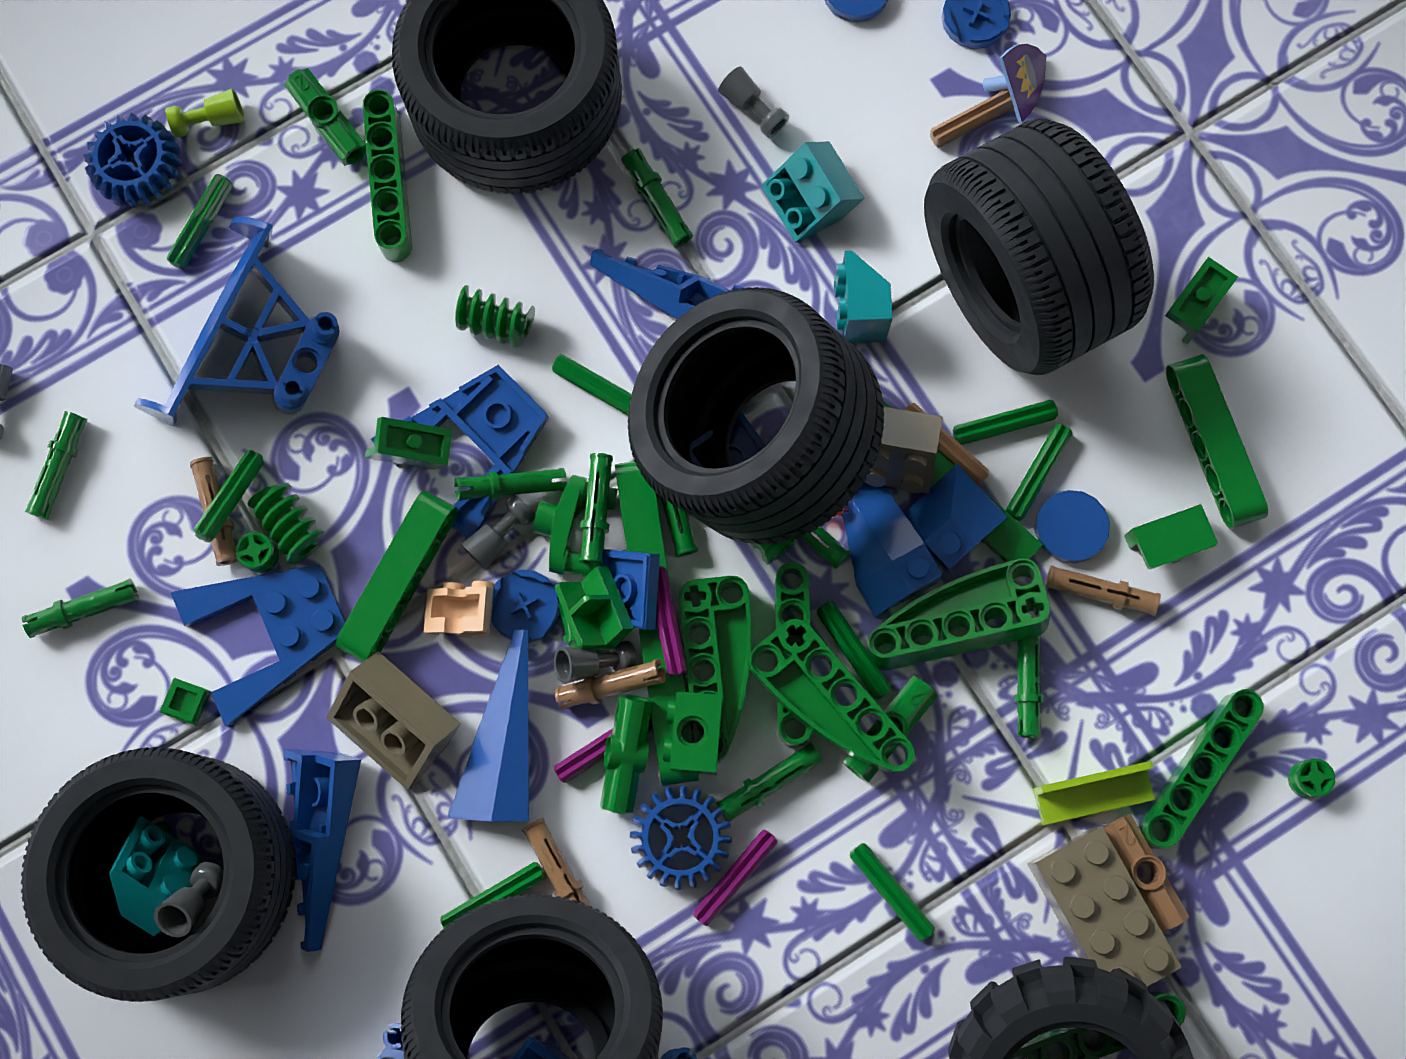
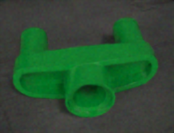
M577 475L570 477L558 505L539 502L532 533L551 537L549 572L564 575V572L586 577L596 567L580 563L581 553L570 551V547L567 546L577 505L581 506V503H586L588 482L585 477ZM610 487L608 509L613 510L618 489Z

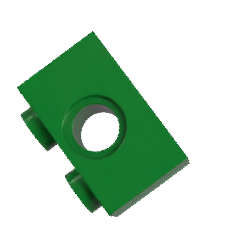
M676 691V701H668L667 723L674 725L672 739H665L663 762H670V770L672 772L717 775L723 695ZM690 723L699 724L704 730L703 738L697 743H688L682 738L684 727Z

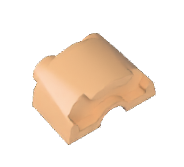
M473 581L472 587H465V584L445 582L443 583V588L427 589L423 633L434 635L450 633L458 634V637H486L491 627L494 583Z

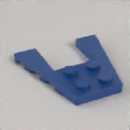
M498 364L458 387V391L446 398H439L420 413L403 419V421L440 427L448 418H451L495 464L488 472L496 471L498 475L516 472L550 417ZM375 436L370 439L373 443L375 441ZM393 463V464L396 465L397 467H399V466L401 465V464ZM489 497L457 501L454 506L458 508V514L453 526L465 539L469 538L481 528L498 500L491 501Z
M320 564L171 592L182 623L188 628L254 598L277 653L278 662L211 692L224 726L227 727L234 725L236 720L248 710L254 709L267 699L266 696L281 684H286L310 661H315L334 646L346 622L326 572Z

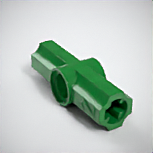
M309 68L297 69L291 73L288 80L284 83L285 88L344 166L354 165L362 160L367 152L366 144L340 111L336 101L328 95ZM332 114L329 119L320 120L322 116Z
M913 675L884 712L899 725L900 731L907 737L908 733L939 695L923 680ZM877 719L866 732V735L875 736L879 734L880 723ZM891 745L886 749V759L896 750L897 745ZM850 755L842 762L852 773L867 784L879 771V769L865 764Z
M619 695L613 733L608 736L605 745L604 767L606 768L600 801V807L612 813L626 814L633 813L640 773L645 771L648 760L649 745L646 737L653 703L650 699L635 695Z

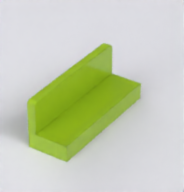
M1152 761L1033 788L1042 825L1155 800L1147 770L1153 769Z

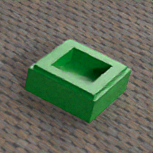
M173 678L159 712L197 726L211 691Z

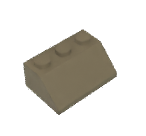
M379 651L350 671L326 716L333 725L407 790L418 781L447 748L461 725L459 721Z

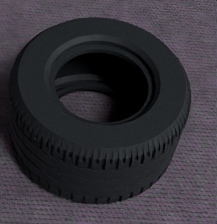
M407 0L397 20L392 43V67L397 88L420 143L429 156L443 170L456 179L472 187L481 188L484 191H496V193L502 192L503 194L542 191L544 188L548 189L552 185L556 186L558 183H563L564 180H569L577 172L580 173L583 168L585 169L600 154L606 142H608L620 113L622 83L615 28L609 10L603 0ZM527 45L543 50L562 66L567 75L566 80L555 94L540 105L523 112L490 114L477 111L461 103L462 84L471 66L484 54L502 46Z
M1047 119L1030 120L943 165L933 174L924 198V217L935 259L954 300L968 323L989 350L1007 366L1016 371L1032 375L1049 374L1132 329L1143 319L1154 288L1153 261L1143 225L1129 194L1115 171L1102 154L1079 132L1067 125Z
M747 287L720 293L699 303L679 317L659 337L645 358L632 390L628 411V437L637 468L649 486L660 497L727 538L750 544H776L797 539L811 533L812 530H817L819 526L822 527L825 522H829L832 517H835L837 512H841L843 507L848 505V501L853 499L854 494L859 492L858 489L863 486L862 483L866 481V476L870 474V469L874 466L873 461L877 458L876 454L879 452V446L882 442L884 404L880 385L867 359L810 305L783 291L764 287ZM796 381L795 396L791 410L777 435L756 455L732 466L729 454L730 436L734 423L745 405L759 392L772 385ZM710 429H714L712 437L692 451L703 467L694 465L690 459L691 442Z
M164 747L137 748L110 755L91 764L85 770H81L73 776L71 780L67 781L59 789L58 793L53 795V798L47 803L48 806L44 807L42 814L39 815L38 822H35L34 829L30 833L31 838H28L26 855L23 856L24 863H22L23 872H21V884H23L21 889L23 897L21 898L22 902H24L25 918H28L27 924L30 927L31 934H34L35 942H37L39 949L43 950L42 953L47 957V960L53 963V966L61 974H65V977L89 992L114 1000L129 1002L157 1001L198 993L229 981L247 969L250 963H254L262 955V951L268 948L273 941L272 937H276L280 930V924L284 922L288 913L287 907H290L293 897L291 893L294 891L296 862H294V858L296 857L294 846H292V835L287 829L289 826L285 817L281 815V809L276 802H273L274 798L269 792L264 790V787L257 780L253 779L252 776L243 770H239V768L224 761L179 749ZM179 812H189L204 816L213 827L223 854L224 873L218 900L208 918L194 933L182 937H171L159 933L152 936L121 916L109 873L136 820L140 816H143L150 822L164 815Z
M524 894V896L515 895L514 898L509 896L507 899L493 900L489 904H482V907L477 906L474 910H469L467 914H462L459 919L456 918L452 923H449L446 929H442L429 943L428 947L424 949L423 954L420 955L411 972L405 988L401 1008V1035L404 1059H468L470 1045L480 1027L500 1010L525 1002L548 1003L558 1006L575 1016L587 1029L592 1039L596 1059H658L663 1025L662 997L656 974L646 953L642 950L636 939L623 926H620L617 921H614L612 917H607V914L604 912L601 913L599 909H593L590 905L586 906L583 902L577 903V900L574 899L569 900L566 897L562 899L561 896L552 897V895L544 896V894H540V896Z

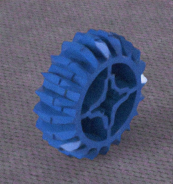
M131 112L127 121L122 116L117 115L116 123L113 125L104 121L106 129L103 132L94 130V136L97 140L86 142L87 148L91 152L83 155L85 162L88 164L85 167L86 174L91 178L92 186L99 190L105 199H112L120 206L127 202L129 206L136 208L139 200L149 206L150 197L152 196L162 200V193L160 191L163 188L172 190V184L169 180L180 179L179 173L175 168L183 166L182 160L178 156L181 153L180 147L175 142L174 135L165 128L163 123L158 120L153 121L146 114L139 119L137 115ZM129 153H131V155L135 158L134 160L138 164L137 168L134 166L132 160L128 156Z
M682 785L680 787V797L674 798L672 788L666 787L667 800L662 802L659 795L653 793L651 797L657 806L651 809L647 804L642 803L640 808L648 816L645 820L638 816L633 817L632 821L643 827L642 832L631 831L630 838L641 839L642 845L633 846L631 852L638 854L644 851L646 857L640 859L637 862V866L642 868L650 862L653 868L647 874L649 879H653L658 871L663 873L660 886L666 887L669 878L675 877V889L681 890L682 878L688 877L690 887L696 888L697 881L694 877L695 875L701 873L703 880L709 882L711 877L705 869L711 866L717 872L722 870V866L714 861L717 855L728 859L730 855L729 852L719 849L720 843H732V837L721 836L720 830L730 828L731 824L730 821L718 824L716 818L722 816L724 811L722 808H717L713 813L711 812L709 807L715 801L713 796H709L704 804L699 802L702 794L701 789L696 788L693 798H687V786ZM675 806H688L696 809L682 823H674L661 814L663 811ZM704 817L708 819L713 831V844L709 853L696 842L694 837L695 831ZM694 821V824L689 829L688 838L691 844L697 848V851H694L689 846L683 848L681 844V848L675 847L668 854L675 838L665 825L668 824L673 829L679 827L681 831V827L687 828ZM653 823L659 826L667 835V844L658 858L655 857L650 846V831ZM682 851L693 854L701 861L699 865L686 870H674L666 867L668 862L677 853Z

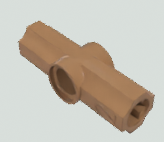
M1131 813L1105 825L1103 828L1161 931L1164 932L1172 929L1190 918L1166 877L1164 864L1153 854ZM1142 862L1148 864L1152 871V877L1146 884L1142 883L1137 877V868Z

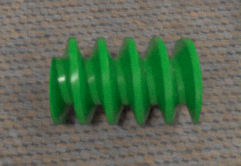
M465 285L461 289L455 310V322L458 330L465 331L469 327L471 334L478 335L483 331V336L486 339H492L496 335L499 343H506L510 339L512 347H519L530 332L535 316V307L531 306L528 312L524 314L523 304L519 301L511 310L509 309V298L507 297L498 306L496 305V294L491 293L486 301H482L483 292L481 289H477L473 297H470L469 285Z
M289 483L266 487L253 495L248 500L247 505L254 509V515L257 519L263 520V528L266 531H271L270 538L275 543H279L278 549L280 552L288 554L287 562L290 564L301 562L316 551L319 545L318 540L323 536L324 531L321 528L310 531L316 520L314 517L302 520L308 509L305 505L294 508L300 499L297 494L285 496L292 488Z

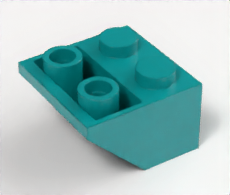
M830 141L805 142L761 185V188L795 243L801 242L842 220L865 199Z
M852 250L845 251L842 264L836 265V277H834V297L838 298L836 330L843 332V336L850 343L886 342L893 319L891 284Z
M143 816L136 820L109 875L121 916L152 936H155L161 931L155 923V909L180 888H191V873L199 864L203 863L205 858Z

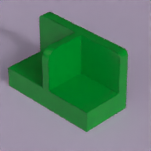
M1209 256L1165 314V317L1187 331L1181 340L1186 344L1199 332L1238 278L1237 275Z
M380 417L377 418L374 448L366 450L365 458L433 470L448 466L452 429Z
M1202 504L1134 527L1124 535L1129 549L1138 546L1149 570L1171 562L1173 564L1177 563L1185 557L1213 548L1218 543Z
M596 566L581 582H559L555 586V591L579 649H614L634 630L608 566Z

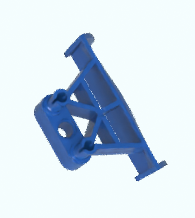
M243 216L233 218L229 228L250 239L251 242L210 313L166 404L162 405L147 399L138 398L133 407L172 426H175L177 422L176 411L187 390L273 394L274 406L278 411L287 415L296 414L304 407L337 342L340 330L336 317L329 312H321L309 320L257 258L262 247L268 248L271 242L273 225ZM250 270L271 293L253 331L226 318ZM277 302L294 321L264 328ZM219 329L246 342L227 379L194 377ZM303 333L277 382L259 342ZM251 352L265 381L237 380ZM301 357H309L315 362L316 369L311 373L301 372L296 366V361Z

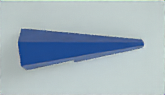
M596 249L591 253L589 265L676 319L694 306L715 295L744 288L734 285L732 290L711 282L708 277L658 265L654 270L637 266L636 258L627 256L625 262L604 254L602 249Z
M513 630L512 639L505 658L502 660L493 692L489 696L469 759L459 780V787L454 801L449 808L448 818L488 822L529 821L528 630Z
M284 749V761L291 762L293 781L286 784L287 795L294 796L293 820L289 821L293 839L292 846H294L296 857L294 858V862H296L294 879L302 881L303 902L297 904L298 915L305 916L304 941L300 942V946L306 952L318 951L322 948L362 759L343 753Z

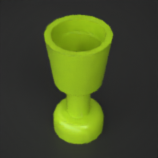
M234 88L204 99V107L187 112H184L179 106H170L165 109L170 130L175 138L186 136L190 125L209 121L212 126L242 123L245 121L241 102Z

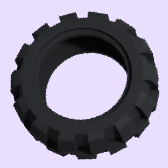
M1067 956L1063 958V965L1042 967L1041 961L1038 959L1011 968L1013 977L1000 985L990 981L970 1001L971 1011L966 1019L957 1022L948 1047L949 1059H1011L1023 1045L1043 1033L1061 1028H1085L1113 1037L1125 1045L1138 1059H1194L1181 1026L1165 1002L1158 1001L1149 993L1145 983L1120 968L1109 972L1098 968L1096 961L1093 959Z

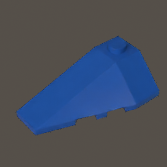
M863 482V486L858 489L859 492L854 494L853 499L848 501L847 506L843 507L841 514L848 539V548L851 551L856 587L875 618L937 584L943 574L925 543L885 486L875 487Z

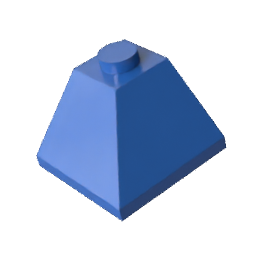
M958 464L930 488L929 494L925 493L904 513L923 542L949 569L958 564L1007 518L1006 514Z

